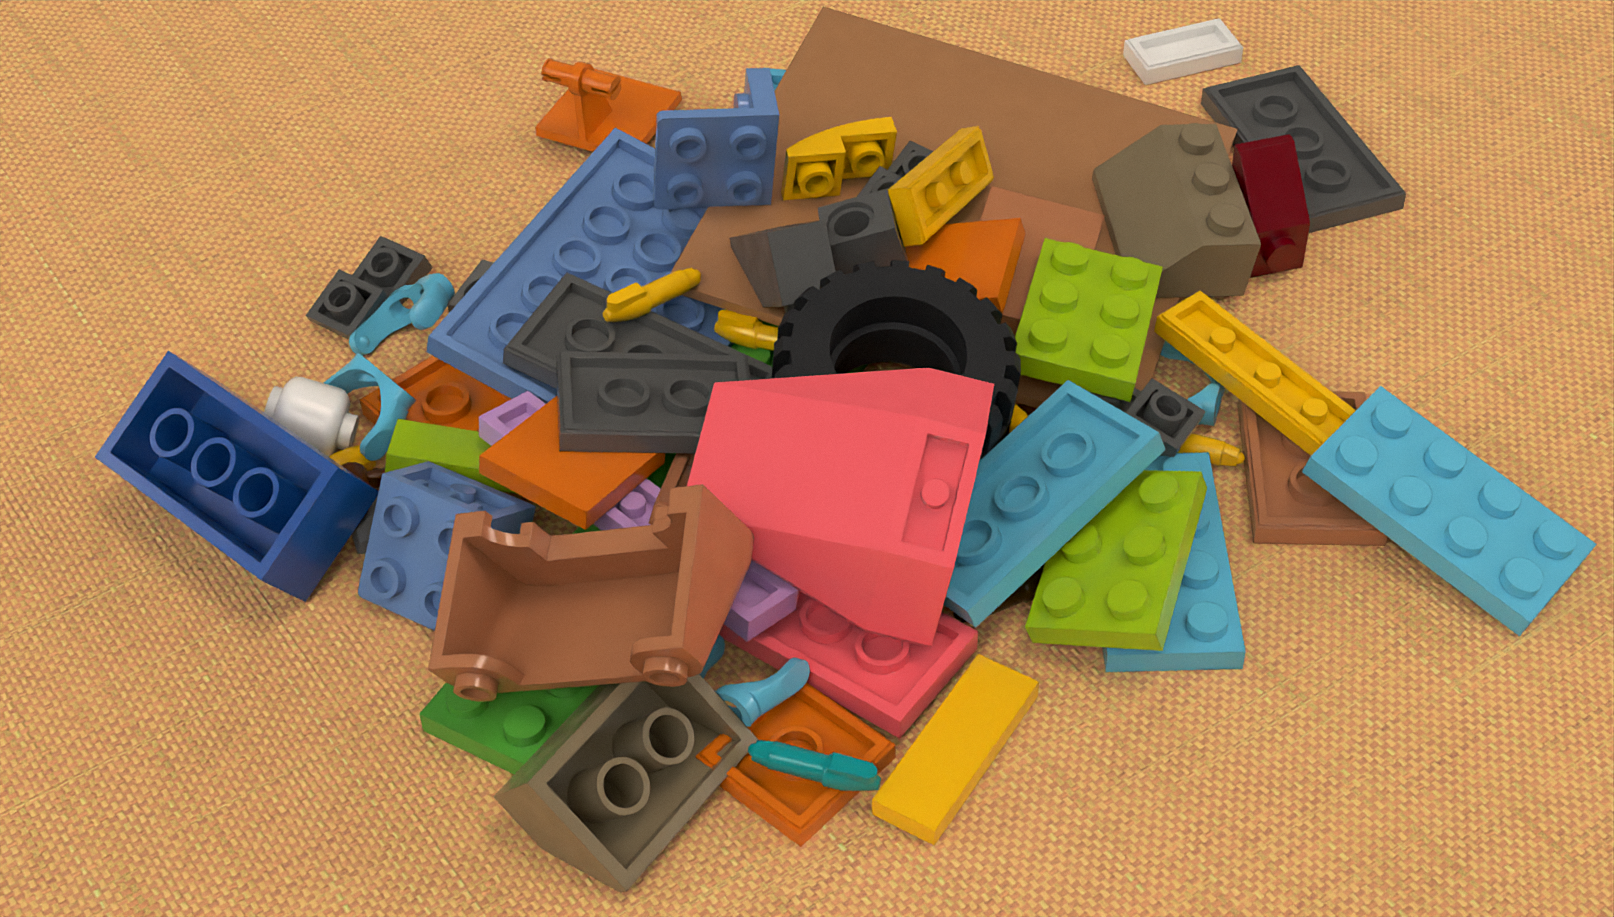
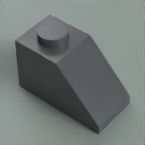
M825 220L785 225L729 238L731 248L763 307L784 306V311L787 313L794 309V301L806 289L814 286L820 290V279L836 272Z

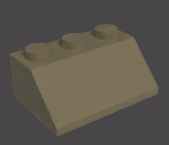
M1217 124L1160 125L1093 170L1092 180L1103 215H1105L1104 219L1115 254L1122 257H1134L1146 263L1163 266L1156 298L1190 297L1198 291H1202L1208 297L1244 296L1261 242Z
M700 674L687 677V682L684 685L676 687L659 686L647 681L599 685L493 797L542 850L622 893L626 892L728 776L726 773L732 766L736 767L748 753L750 744L756 743L758 739ZM724 733L732 738V741L717 753L721 759L712 768L695 758L718 735Z

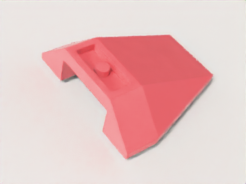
M932 368L715 382L687 486L703 484L751 530L754 535L751 560L865 632L931 648L961 541L986 436L994 384Z

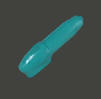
M757 740L756 743H752L748 747V753L752 756V761L771 770L822 783L824 787L840 791H874L880 787L881 777L877 775V767L871 762L835 752L827 755L778 741Z

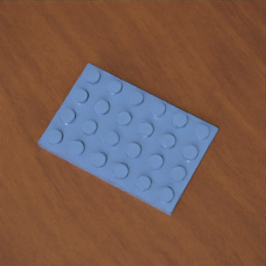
M614 128L428 336L426 352L511 399L529 391L545 404L557 396V389L503 364V353L506 345L566 272L611 293L635 282L643 286L670 274L707 208L656 209L653 201L655 148ZM682 295L651 309L652 312L728 347H732L734 344L714 332V325L718 321V312L726 309Z

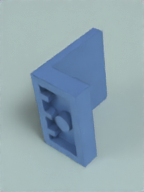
M770 68L746 69L744 93H735L734 108L667 110L657 113L653 201L656 209L771 205L779 110Z
M430 461L382 473L358 587L359 596L435 631L455 515L487 511L493 516L492 529L505 533L520 534L521 523L533 522L536 506Z

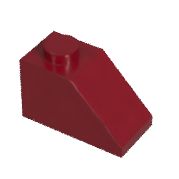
M1290 134L1235 144L1232 167L1261 242L1250 278L1302 268L1310 228V218L1294 139Z

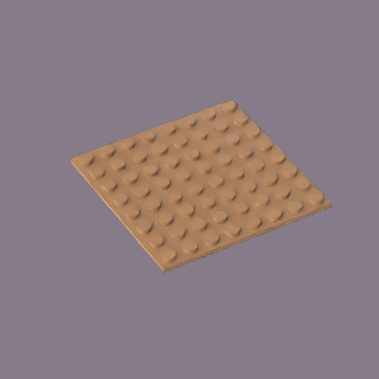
M823 6L775 89L779 110V125L771 205L708 207L670 273L691 267L700 271V283L682 296L742 315L757 317L758 320L779 326L785 314L784 306H762L731 248L729 238L785 225L819 221L818 207L857 197L871 177L842 179L839 196L783 200L781 194L786 149L813 134L851 122L892 117L897 130L892 163L910 140L934 151L961 128L979 126L984 138L994 179L946 224L979 221L991 186L1103 215L1092 180L1093 170L1158 126L1190 123L1217 124L1228 156L1237 129ZM1104 219L1095 250L1116 255ZM1180 297L1155 298L1134 387L1139 391H1142L1151 378H1153L1165 342L1162 337L1154 332L1157 316L1178 304ZM896 363V364H899V365H902V366H905V367H908V368H911V369H915V367H912V366H909V365H905V364H901V363ZM1021 375L1015 402L1038 408L1062 385Z

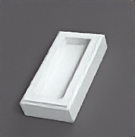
M1218 18L1125 40L1123 56L1145 85L1241 63L1243 46L1222 20Z

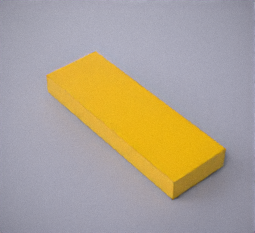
M979 126L958 130L888 189L904 247L924 244L993 181V171Z
M978 654L873 797L872 815L935 846L1037 699L1039 681Z

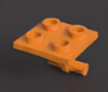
M548 58L542 66L541 75H544L542 80L566 86L568 90L536 125V136L594 152L611 131L617 128L647 144L656 133L657 113L659 111L675 110L682 101L681 92L594 69L589 63L578 61L571 65Z

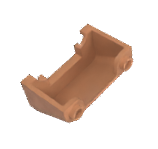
M703 484L671 488L669 504L664 507H656L653 525L550 536L534 522L521 523L520 534H511L492 529L493 516L487 511L456 514L428 670L446 683L454 686L453 691L457 696L478 702L492 701L496 699L497 693L642 681L666 687L684 685L687 682V677L696 676L703 671L750 567L754 535Z

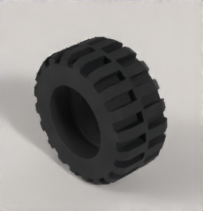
M891 260L890 266L876 267L875 262L871 261L856 264L853 266L852 273L845 275L842 270H838L820 279V290L811 286L794 301V309L784 314L778 327L777 341L774 342L772 378L844 374L854 368L870 363L894 362L915 368H932L993 383L994 389L986 436L980 457L981 460L1009 433L1021 376V359L1015 353L1017 341L1012 329L1006 322L1001 324L1002 313L987 297L980 301L976 297L978 290L960 277L956 282L945 278L946 272L943 269L927 265L925 270L910 268L909 261Z

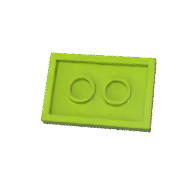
M1045 238L1015 335L1017 341L1015 353L1021 359V375L1060 385L1069 380L1088 392L1130 402L1163 266L1146 263L1134 257H1122L1085 248L1072 242H1060Z
M1142 471L1045 562L1025 625L1032 643L1163 651L1207 491L1201 471Z

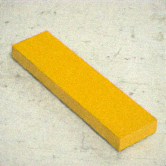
M1202 291L1196 292L1157 316L1154 329L1156 334L1310 456L1356 411Z

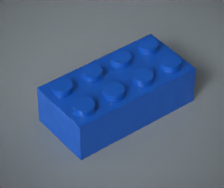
M167 351L95 456L96 459L258 579L304 602L307 601L379 492L215 378L170 351Z

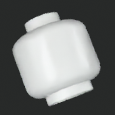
M304 377L290 379L283 388L275 386L270 393L264 413L327 456L336 453L338 449L343 450L352 447L359 424V416L349 413L350 400L345 390Z

